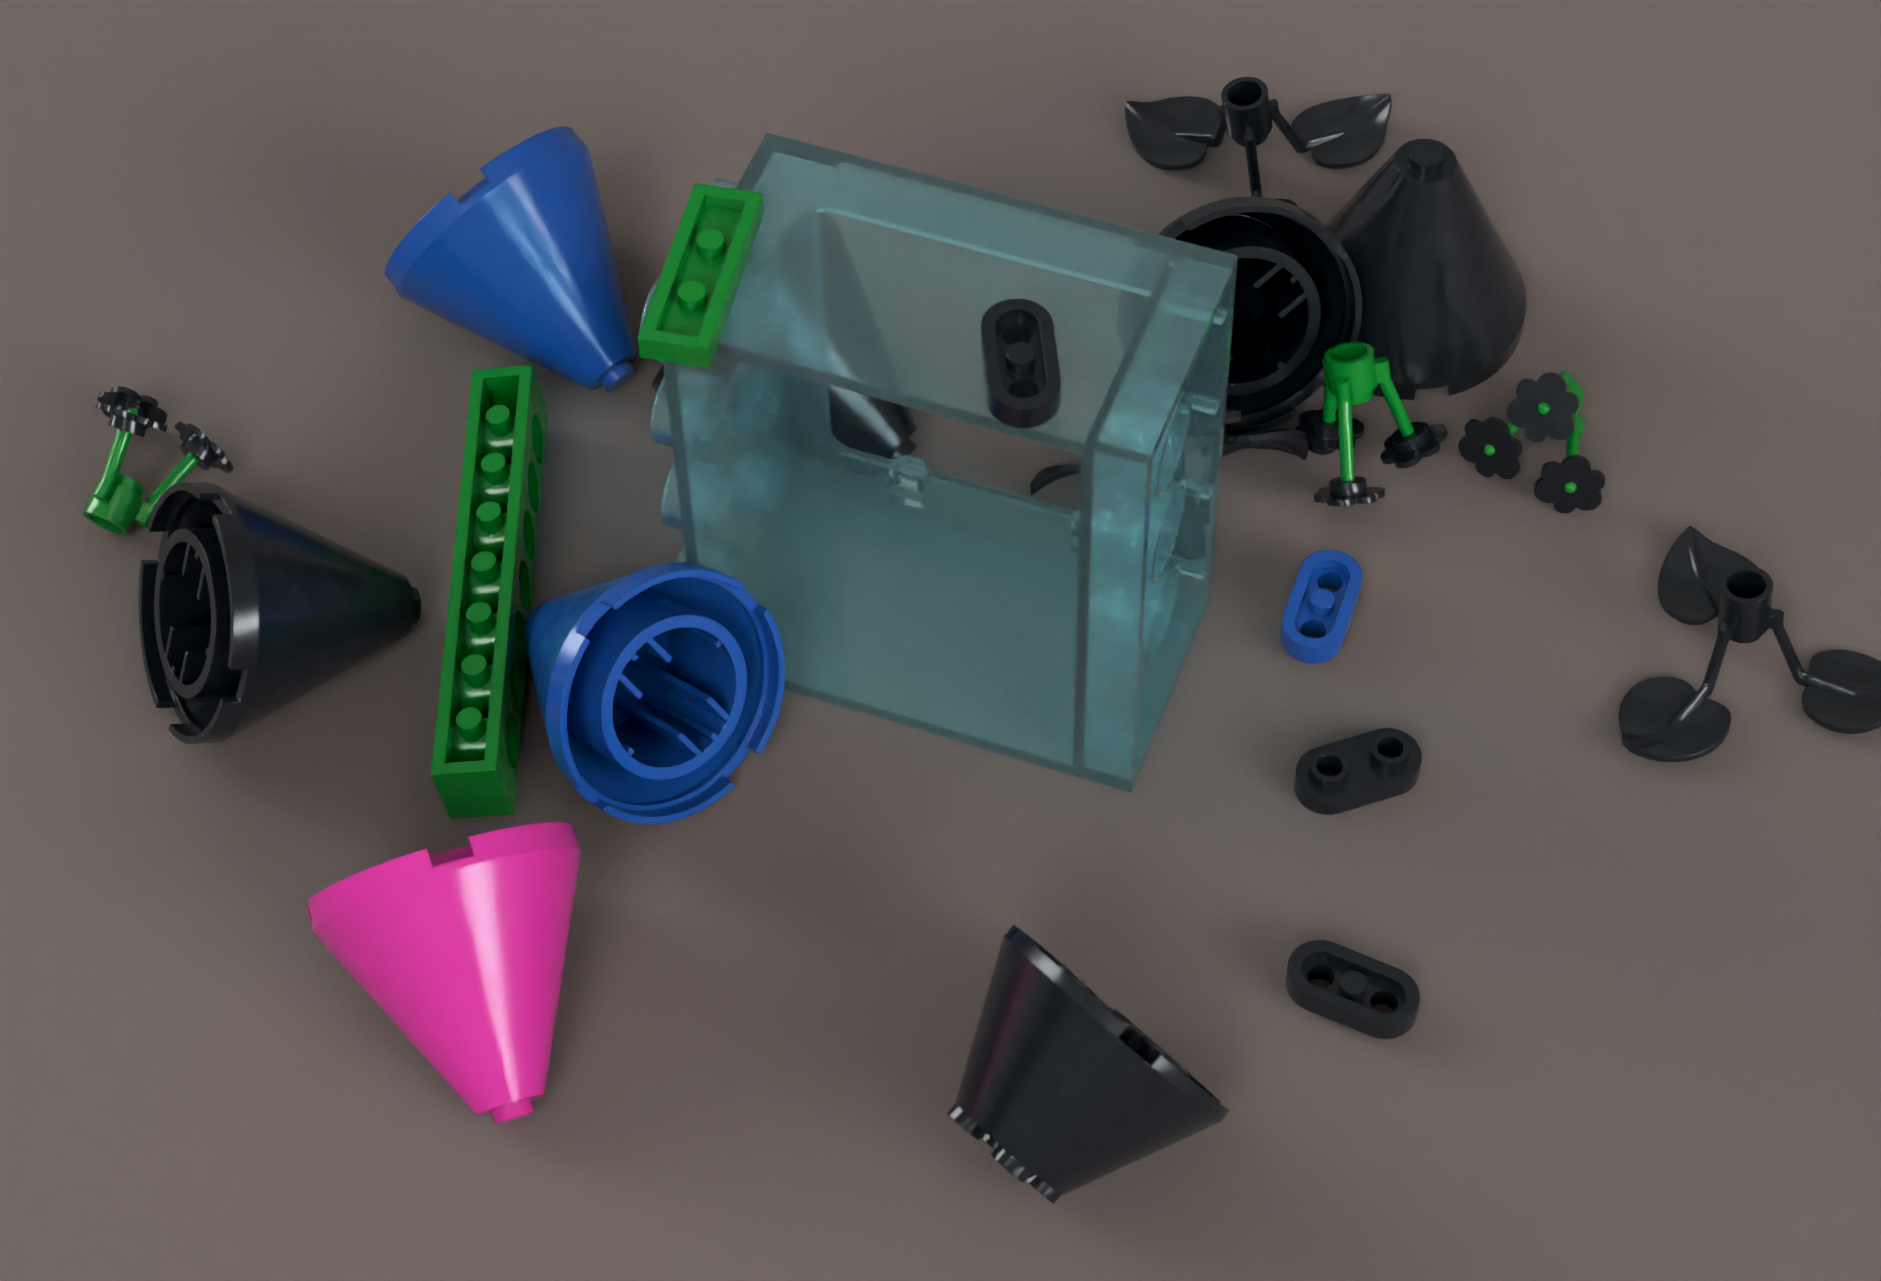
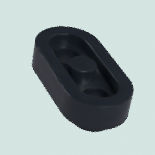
M1008 299L994 304L985 312L981 320V353L988 408L997 420L1015 428L1040 426L1055 416L1060 407L1061 377L1053 319L1043 306L1031 300Z
M1392 728L1377 729L1316 747L1306 752L1299 759L1296 766L1294 791L1304 807L1323 815L1339 814L1408 792L1416 784L1420 773L1422 752L1413 737L1401 730ZM1381 754H1392V755H1395V756H1397V757H1396V758H1386V757L1382 756ZM1332 770L1335 771L1338 775L1325 776L1320 772Z
M1314 940L1300 945L1293 951L1288 960L1286 989L1291 999L1303 1009L1378 1039L1399 1037L1408 1032L1416 1021L1420 1002L1418 986L1410 975L1396 967L1326 940ZM1323 979L1330 986L1319 988L1310 984L1309 981ZM1380 1004L1387 1005L1394 1012L1381 1013L1372 1007Z

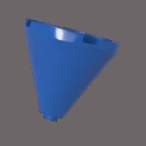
M565 126L556 127L522 141L481 167L480 171L486 178L469 189L459 199L456 200L451 192L442 198L415 224L398 244L386 264L385 276L404 300L589 390H595L603 386L607 392H610L622 385L634 374L636 369L631 363L636 358L638 352L590 151L572 128Z
M687 562L664 563L545 601L531 612L524 627V643L551 751L566 781L585 800L606 813L629 822L659 824L676 821L702 811L725 796L736 786L727 778L740 765L748 752L752 750L759 755L762 753L780 712L785 683V659L780 633L774 618L768 608L758 604L748 590L744 588L745 584L709 566Z

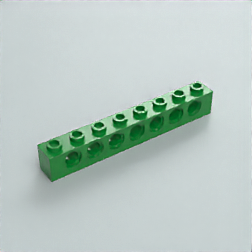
M532 365L472 370L431 777L450 819L511 815L515 811L528 658L524 643V627L532 610L548 410Z

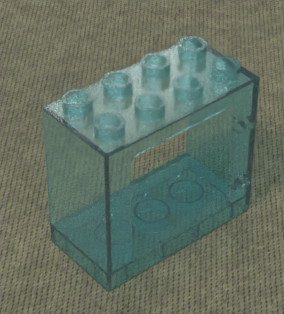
M766 133L739 183L717 178L710 184L763 193L764 215L711 367L707 369L663 361L664 378L659 386L653 405L651 437L655 443L672 447L675 463L669 473L663 493L661 518L666 527L683 531L684 545L677 562L709 566L737 579L746 585L744 588L748 590L758 604L768 608L777 625L783 645L785 659L784 690L1131 793L1211 599L1238 256ZM659 278L655 281L647 297L642 313L640 330ZM1008 299L1034 301L1043 306L1053 319L1061 377L1060 407L1052 419L1037 427L1015 428L1003 424L992 415L987 404L981 353V320L991 306ZM829 385L1080 454V509L1073 511L927 470L924 460L904 455L892 460L847 447L839 442L832 433Z

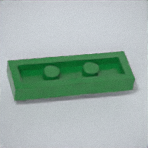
M694 183L637 338L640 358L710 369L764 215L763 193Z

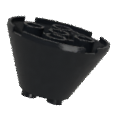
M1013 924L1004 934L956 1103L947 1113L977 1140L982 1138L992 1147L994 1151L991 1153V1156L1014 1177L1023 1183L1026 1180L1041 1195L1054 1204L1062 1194L1071 1192L1220 1123L1230 1112L1229 1109L1220 1104L1221 1101L1179 1063L1118 1010H1113L1104 1001L1097 998V995L1085 985L1083 980L1024 931Z

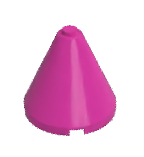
M542 822L469 836L470 845L430 856L426 848L349 876L321 890L308 900L309 908H307L314 935L477 1116L491 1114L494 1125L508 1123L534 1114L532 1101L543 1097L545 1094L581 857L572 824L566 822Z

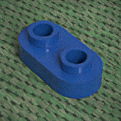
M1322 550L1309 555L1302 562L1283 613L1280 634L1284 650L1296 660L1305 663H1322L1331 660L1341 651L1360 598L1363 577L1360 565L1350 555L1337 550ZM1323 588H1333L1336 590V592H1331L1330 590ZM1308 635H1313V636H1317V637H1319V638H1310V637H1306V636H1308Z

